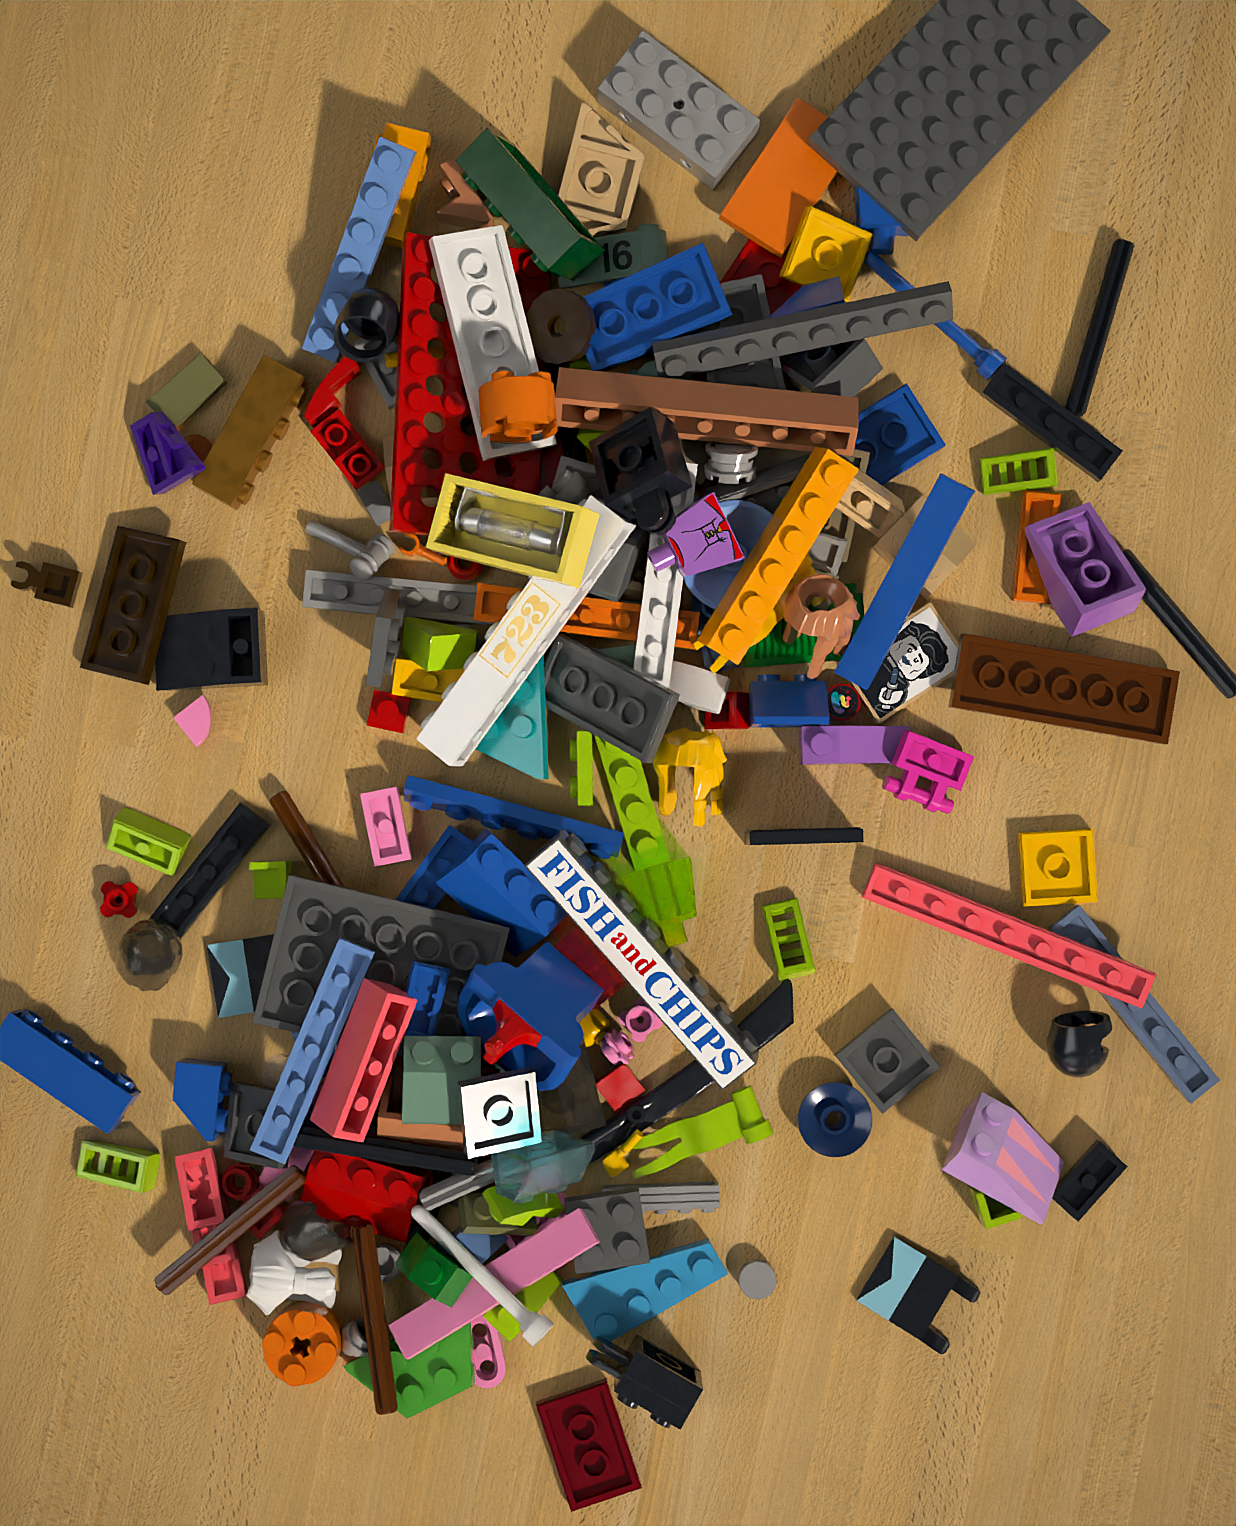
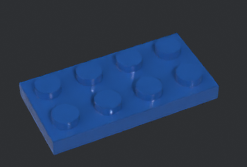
M701 243L584 296L594 312L596 323L595 334L591 336L589 342L591 346L586 356L592 371L605 372L652 351V343L686 336L733 315L705 245Z

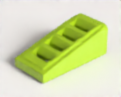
M1054 448L979 458L983 495L1059 487ZM1044 459L1045 479H1039L1037 460ZM1029 461L1031 481H1024L1022 462ZM1007 463H1014L1016 483H1009ZM999 464L1001 485L994 486L992 465Z
M798 897L762 905L779 981L814 974L815 967ZM790 912L794 913L795 918L773 923V916ZM797 927L798 933L781 937L776 936V931ZM801 942V948L780 952L779 946ZM799 957H804L805 963L787 967L783 965V961Z
M84 1139L81 1143L76 1177L144 1193L155 1188L161 1155L160 1153ZM95 1152L100 1153L97 1171L92 1170ZM111 1155L114 1156L112 1171L107 1173ZM125 1159L129 1160L127 1174L123 1176Z

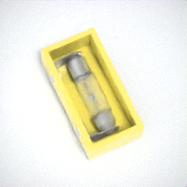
M445 473L426 548L445 555L580 589L600 514L580 505Z

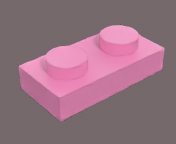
M398 787L360 794L374 867L411 860L412 856Z

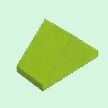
M407 616L404 622L401 653L426 671L461 669L469 656L476 652L478 630Z

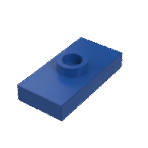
M412 960L405 992L418 1001L404 1036H434L450 972L449 968Z

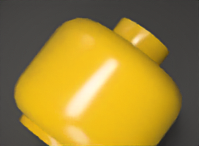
M593 1007L579 1022L583 1030L581 1044L585 1047H592L595 1043L600 1045V1041L604 1039L606 1031L610 1028V1020L596 1007Z

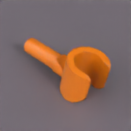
M405 534L407 538L416 541V546L413 550L406 551L398 546L401 553L407 557L419 555L442 566L446 564V557L421 545L420 540L414 534Z

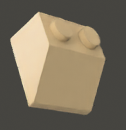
M924 495L913 504L872 548L890 566L927 499ZM957 526L920 593L925 599L941 585L976 546Z

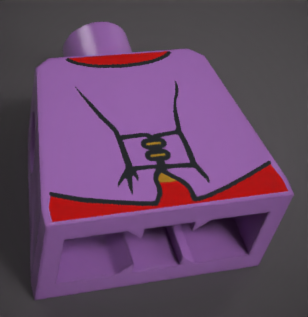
M714 492L703 495L675 516L676 523L672 529L662 535L665 543L647 552L648 558L656 572L676 564L681 576L693 575L745 558Z

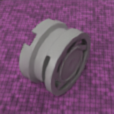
M708 442L705 445V452L709 455L708 462L704 465V475L707 479L713 480V476L719 478L718 483L739 484V479L744 477L745 482H750L756 478L757 467L753 463V457L758 454L757 446Z

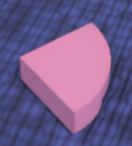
M201 695L173 717L196 747H199L205 741L211 726V706L205 695Z

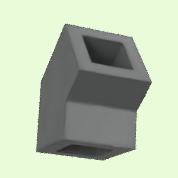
M377 480L356 491L377 527L390 520V502Z

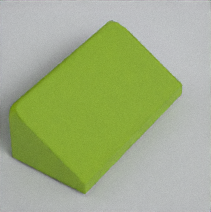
M125 807L113 820L106 849L174 877L191 835Z

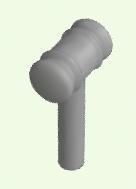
M311 520L306 528V533L355 556L350 562V569L356 577L362 580L370 579L395 550L393 542L383 534L374 535L366 546L315 520Z

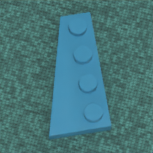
M709 1238L663 1251L661 1255L650 1257V1263L594 1271L592 1275L578 1279L573 1277L561 1282L562 1287L593 1339L595 1340L597 1336H601L612 1341L724 1277L728 1272Z

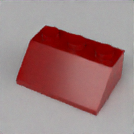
M314 1150L306 1175L299 1210L352 1227L372 1224L375 1234L406 1243L413 1221L411 1210L418 1204L419 1194L423 1188L428 1171L418 1167L388 1165L384 1161Z

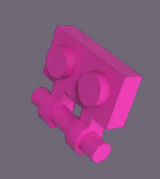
M904 730L891 765L904 769L899 779L887 775L883 780L882 789L892 792L895 798L902 801L910 799L922 804L923 809L933 813L938 810L949 814L953 809L954 801L944 797L948 787L959 791L962 790L974 756ZM918 776L933 781L929 790L915 786Z

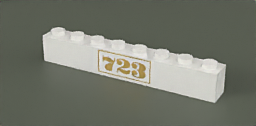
M590 495L588 499H583L578 504L600 514L580 589L528 576L530 581L522 592H516L507 603L506 609L508 611L502 620L495 622L488 629L485 635L487 641L480 651L471 654L464 663L463 669L465 671L457 682H452L446 688L442 695L444 701L437 711L431 712L423 720L420 727L422 732L417 737V740L447 765L463 766L636 527L631 521L606 507L602 499Z

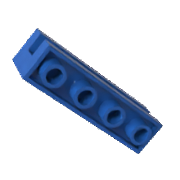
M29 1009L9 1012L0 1026V1061L105 1133L109 1134L114 1131L123 1120V1114L129 1106L134 1104L141 1093L134 1088L135 1082L121 1072L117 1071L114 1074L103 1067L104 1060L93 1052L85 1051L83 1053L74 1047V1040L60 1030L52 1032L42 1025L43 1018Z

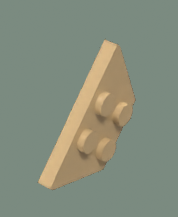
M586 103L581 104L559 197L594 237L627 230L645 155L632 143L623 138L613 126L605 122Z

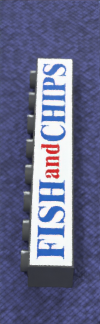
M562 829L534 852L524 866L718 1086L724 1090L757 1064L759 1054L757 1048H759L756 1039L749 1031H741L733 1022L734 1016L730 1009L722 1002L717 1004L709 995L710 989L706 982L698 974L693 976L684 966L685 960L680 952L673 946L668 948L659 938L661 933L657 926L648 918L643 920L636 912V904L629 894L624 890L619 892L610 882L611 876L607 869L599 862L595 864L585 854L586 847L575 834L569 835Z

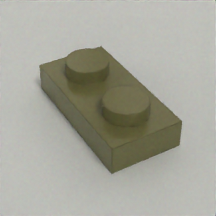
M468 1193L458 1198L462 1234L533 1236L538 1229L536 1216H532L523 1226L499 1224L490 1214V1206L482 1193Z

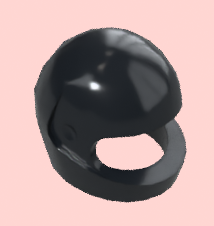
M363 288L352 292L351 297L344 305L334 325V341L339 351L345 357L358 362H370L379 358L399 333L400 314L396 302L386 292L379 289ZM344 323L352 333L363 339L371 341L382 340V343L372 350L357 349L345 340L341 325Z
M1076 1011L1055 1017L1052 1020L1047 1037V1053L1055 1068L1067 1076L1079 1078L1090 1076L1098 1071L1106 1062L1109 1049L1101 1045V1042L1112 1031L1110 1016L1099 1011ZM1084 1024H1095L1091 1026L1078 1027Z

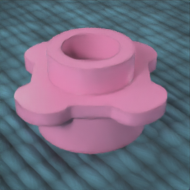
M641 997L635 1000V1005L628 1011H621L618 1017L619 1023L629 1029L632 1033V1039L636 1042H643L647 1034L653 1029H659L663 1023ZM639 1016L644 1018L643 1023L637 1022Z
M611 1028L609 1033L607 1032L604 1035V1039L600 1041L601 1050L614 1065L618 1066L622 1062L628 1064L630 1059L634 1058L633 1044L625 1033Z

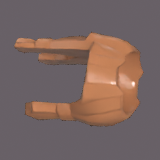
M813 574L800 580L790 590L784 600L785 609L783 612L787 625L782 636L783 641L791 645L801 633L808 636H817L810 667L807 672V677L810 679L816 678L820 674L826 655L833 648V654L840 656L845 653L850 642L853 620H858L860 617L856 607L857 602L853 599V595L841 581L828 574ZM814 597L829 599L834 604V609L829 611H811L808 607Z

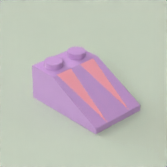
M981 1092L963 1111L942 1170L1033 1221L1042 1224L1045 1221L1064 1161L1016 1110Z

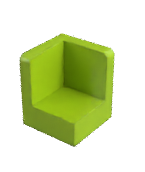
M292 860L249 862V870H253L254 899H283L289 874L293 875Z
M968 1186L979 1222L986 1229L1022 1218L1021 1213L976 1188Z

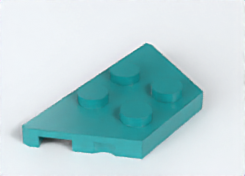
M544 654L476 747V750L537 779H549Z

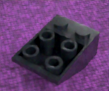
M240 608L167 616L155 660L156 691L268 685L265 612L259 608Z

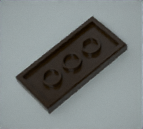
M117 526L80 668L149 685L187 542Z

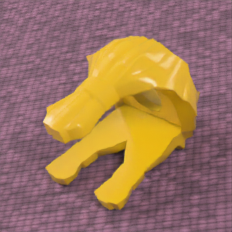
M684 727L663 735L653 760L655 771L658 774V808L661 815L668 816L675 808L677 801L675 771L677 766L694 767V826L703 827L705 824L707 804L705 797L709 791L711 796V815H720L724 812V793L722 787L724 772L722 764L727 761V756L724 754L721 739L714 732L707 730L704 732L691 731Z

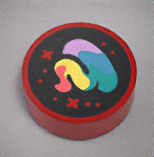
M836 684L827 690L829 717L831 719L846 721L857 714L861 701L855 688L848 684Z

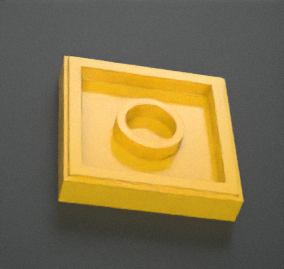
M805 206L779 277L799 286H805L839 276L845 300L848 302L874 234L817 208Z
M1093 828L1017 833L1022 906L1098 902Z

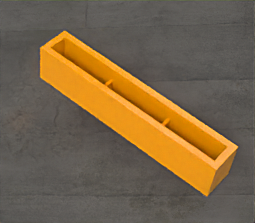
M814 448L724 594L718 607L697 638V641L739 665L859 469L827 448Z

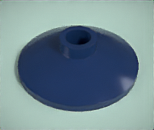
M829 1082L815 1087L805 1096L798 1111V1128L805 1143L815 1152L827 1157H843L857 1151L868 1139L872 1128V1112L868 1101L857 1089L845 1083ZM832 1111L840 1114V1121L834 1125L827 1122V1116Z

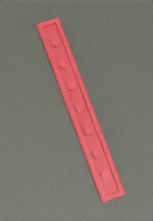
M878 862L874 863L861 896L1139 1008H1143L1157 975L1154 971Z

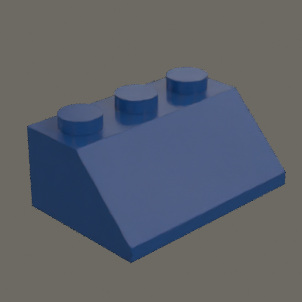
M485 828L439 876L435 883L473 918L510 927L505 948L516 957L545 938L567 914L524 866L525 864L493 833Z

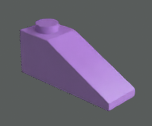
M802 726L798 728L799 765L892 763L904 730L910 731V726Z

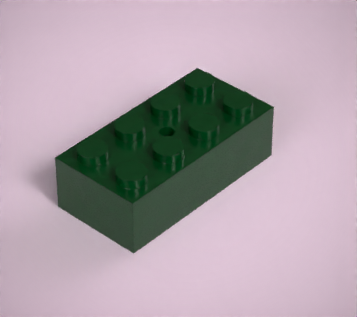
M486 128L456 159L464 170L461 176L465 182L475 191L480 189L486 195L485 205L498 218L503 216L509 222L510 226L507 228V231L521 245L526 243L532 249L533 253L530 257L542 271L547 272L549 270L557 278L562 275L574 281L605 251L514 143Z

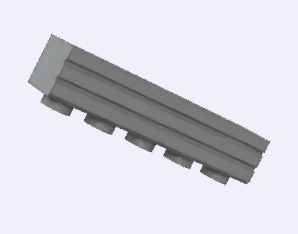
M718 1181L602 1186V1192L639 1187L643 1214H645V1211L654 1210L655 1214H667L668 1210H678V1213H691L692 1209H701V1212L710 1213L715 1212V1208H720Z

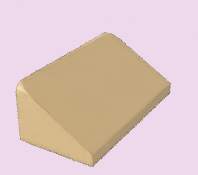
M858 470L835 507L880 539L905 513L903 501L861 470Z

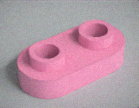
M481 1315L471 1321V1335L474 1337V1350L472 1352V1362L475 1369L474 1384L482 1388H492L503 1380L506 1372V1360L500 1333ZM481 1323L485 1325L487 1332L483 1335H478L473 1331V1326ZM485 1360H490L494 1363L495 1368L492 1371H485L482 1369L481 1363Z

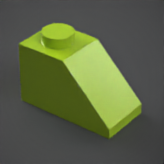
M554 1270L514 1296L531 1313L533 1311L538 1313L561 1281H563V1278ZM501 1304L483 1314V1317L509 1342L521 1331L519 1328L521 1324Z

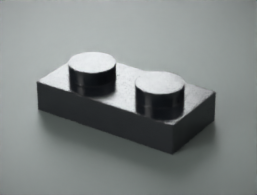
M1096 1140L1057 1183L1052 1199L1079 1222L1128 1166L1099 1140Z

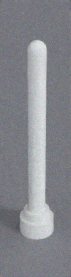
M415 1205L412 1208V1217L521 1324L519 1328L524 1332L522 1337L534 1347L548 1333L554 1323L543 1313L541 1315L536 1311L531 1313L424 1206Z

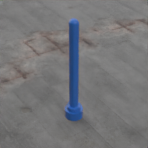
M872 251L866 253L864 263L895 291L899 292L915 288L876 253ZM953 320L934 324L975 360L973 364L978 367L977 372L987 381L1007 360V357L999 350L995 349L993 351L989 347L986 349L982 347Z

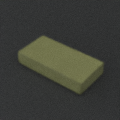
M199 354L150 397L146 403L154 412H163L174 427L177 428L224 387L227 382L206 358Z

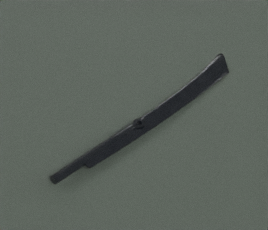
M785 979L755 1010L737 1025L741 1031L747 1030L753 1035L759 1045L758 1050L794 1023L793 987L791 980ZM693 1060L659 1086L553 1154L549 1159L568 1160L571 1164V1176L625 1143L636 1130L642 1132L715 1081L696 1060ZM518 1177V1178H516V1179L513 1180V1181L526 1180V1179H531V1178H520V1177ZM548 1180L551 1186L561 1182Z

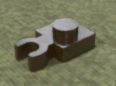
M16 562V567L28 572V578L22 583L11 581V586L22 591H29L35 587L34 598L69 608L74 607L82 572L43 562L41 572H38L33 565L27 562Z

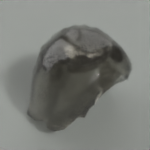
M154 919L138 921L126 931L117 946L115 957L117 972L128 985L135 986L141 991L160 990L168 983L172 974L178 970L183 956L181 939L175 929L168 925H162Z
M296 1201L284 1210L281 1231L283 1241L297 1258L311 1262L329 1256L354 1243V1239L350 1237V1225L324 1219L317 1213V1205L311 1201Z

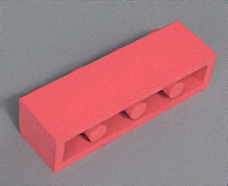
M363 978L310 1117L313 1123L332 1137L364 1142L418 1001L394 985Z

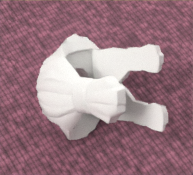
M275 1231L261 1242L254 1244L249 1272L250 1286L246 1296L265 1315H270L275 1307L286 1298L317 1303L332 1309L336 1297V1290L333 1289L336 1283V1276L326 1267L308 1269L305 1266L312 1261L338 1265L342 1255L341 1245L336 1243L328 1245H312L302 1242L285 1243L281 1241L279 1231Z

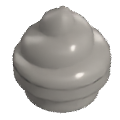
M363 1318L348 1322L342 1329V1351L349 1356L365 1357L368 1355Z

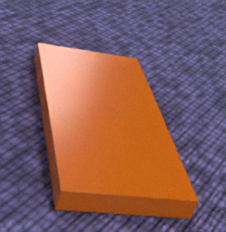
M797 98L721 212L719 220L781 258L794 238L805 206H816L838 172L807 144L809 137L828 116Z

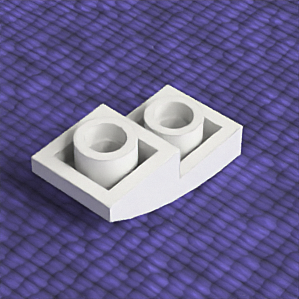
M672 661L669 689L680 694L677 702H681L689 708L719 714L731 679L717 673L713 674V672Z

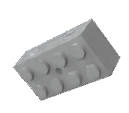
M643 30L597 88L598 103L713 191L758 134L759 118Z

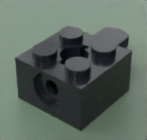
M649 407L589 441L605 506L628 520L637 518L638 526L652 535H663L671 530L676 523L671 498L691 488L692 484L675 423L652 407Z
M637 1334L627 1351L604 1337L597 1336L593 1345L599 1351L590 1349L585 1357L591 1364L614 1377V1392L618 1394L617 1399L632 1409H637L640 1406L651 1413L650 1418L665 1428H670L673 1425L681 1430L703 1391L701 1371Z

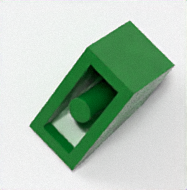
M416 1232L395 1262L396 1266L410 1281L434 1300L450 1307L455 1304L473 1278L460 1264L418 1232Z

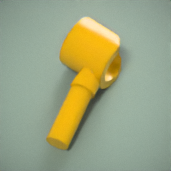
M636 1130L623 1145L612 1150L603 1160V1166L611 1177L618 1175L629 1166L623 1156L643 1137L641 1131Z

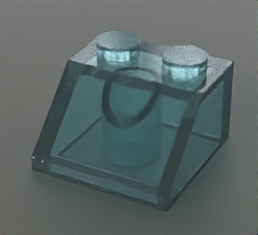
M556 1130L542 1134V1143L492 1153L496 1193L511 1199L513 1203H526L534 1200V1195L542 1192L559 1193L567 1190V1185L582 1180L595 1151L594 1143Z

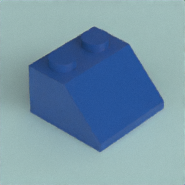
M761 674L757 675V681L749 683V728H800L802 726H826L829 724L826 681H817V677L810 679L807 677V674L794 675V681H780V675Z

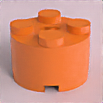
M497 371L491 374V381L479 387L480 423L483 438L490 434L492 442L519 444L532 442L531 435L542 433V438L546 439L557 433L555 391L550 373L534 372L528 376H514V373L511 371Z
M299 1300L284 1307L269 1325L262 1341L263 1356L270 1371L277 1378L292 1387L308 1385L322 1379L333 1367L342 1348L341 1335L343 1327L340 1319L332 1309L317 1303ZM307 1338L310 1341L308 1347L305 1345L300 1346L297 1343L298 1339L302 1341Z

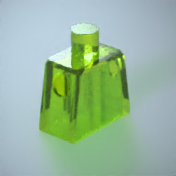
M690 856L623 874V882L636 904L639 915L643 920L646 918L650 919L657 928H662L666 946H676L688 942L683 921L697 917Z

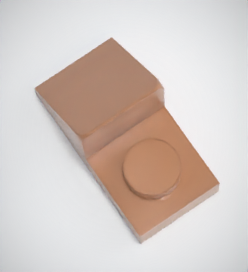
M451 157L442 163L440 168L443 178L439 181L450 199L456 196L457 198L436 212L438 221L443 224L470 229L495 226L494 218L476 191L462 178L461 174L463 172L455 160Z

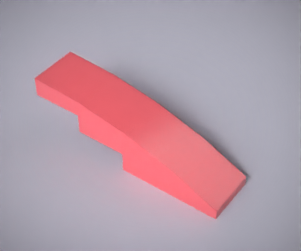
M212 1148L174 1157L188 1231H192L194 1245L231 1215L226 1195L222 1191L221 1177ZM236 1239L202 1267L209 1305L246 1297L248 1290Z

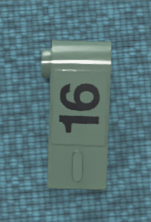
M642 224L637 226V231L596 237L595 239L605 251L574 281L561 275L559 277V288L567 289L626 278L668 259L666 231L659 229L657 224Z

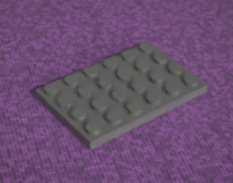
M289 874L252 1023L299 1033L339 937H342L375 951L364 978L394 985L404 992L412 960L449 968L450 972L434 1036H467L460 1023L457 1011L459 995L475 965L482 964L487 966L493 962L502 961L510 927ZM349 1012V1014H348V1017H347V1019H346V1021H345V1024H344V1026H343V1029H342V1031H341V1033H340V1036H339L337 1042H339L340 1039H341V1036H342V1033H343V1031H344V1028H345V1025H346V1023H347V1020H348V1018H349L350 1012ZM404 1037L397 1056L403 1057Z

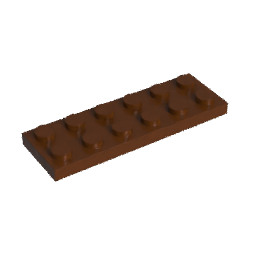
M963 633L960 634L948 707L1167 745L1180 671Z

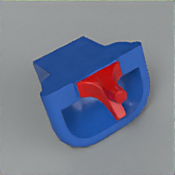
M547 941L518 968L500 961L493 962L487 966L482 964L475 965L459 995L457 1011L460 1023L467 1036L481 1037V1051L485 1053L483 1058L489 1064L493 1065L496 1063L505 1072L531 1066L536 1074L537 1090H554L564 1082L581 1055L579 1045L583 1040V1030L579 1022L593 1009L604 989Z

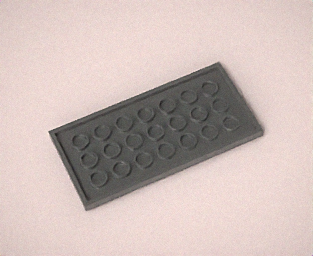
M939 0L809 137L807 144L853 186L859 187L901 225L900 228L914 241H917L1105 40L1110 30L1077 0Z

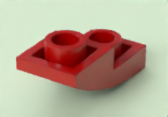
M337 409L310 430L356 490L385 469L384 465L340 409Z

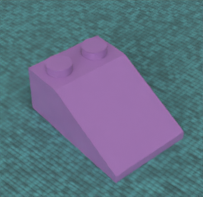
M1090 502L1025 527L1027 539L1052 607L1071 637L1135 612L1146 588Z

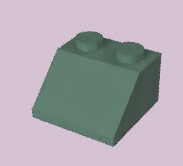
M404 1036L402 1124H461L457 1082L481 1077V1037Z

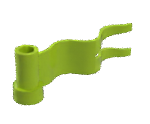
M745 1086L731 1093L733 1100L700 1115L675 1121L651 1134L643 1136L632 1149L652 1147L681 1138L682 1141L657 1159L632 1171L634 1178L661 1171L684 1158L712 1151L744 1137L746 1144H751L774 1134L769 1119H764L752 1086Z

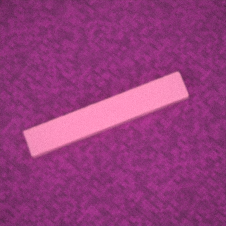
M578 1208L485 1265V1267L515 1295L600 1243L583 1209ZM473 1277L452 1307L432 1298L388 1326L404 1358L410 1360L500 1303Z

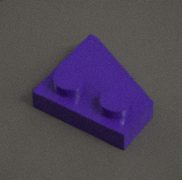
M151 412L130 425L153 495L165 494L205 470L203 462L163 412Z

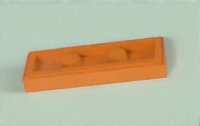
M1030 490L1022 492L1012 601L1038 604L1051 603L1027 539L1025 527L1059 514L1060 493Z

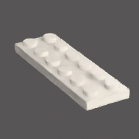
M503 225L431 237L429 245L483 461L553 447L557 444L555 435L543 439L542 433L531 435L532 442L519 444L495 443L490 440V434L485 438L481 435L479 387L491 381V374L497 371H511L514 373V376H528L531 373L539 372Z

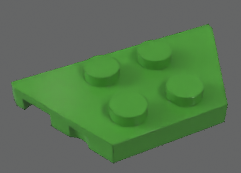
M471 1322L410 1360L404 1358L395 1338L389 1341L398 1404L397 1411L407 1419L472 1387L475 1383V1369L472 1362L474 1337L471 1335ZM368 1355L357 1357L344 1365L346 1372L373 1392Z

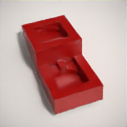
M344 357L326 375L314 392L304 415L313 428L337 409L343 407L334 394L362 374L360 367L354 360Z

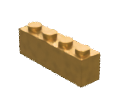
M263 354L203 462L205 470L196 475L192 485L235 510H238L240 504L246 505L254 492L255 486L252 483L258 472L263 473L271 462L273 454L270 450L276 439L281 441L290 427L288 418L294 407L300 408L306 399L308 389L305 387L308 382L303 375Z

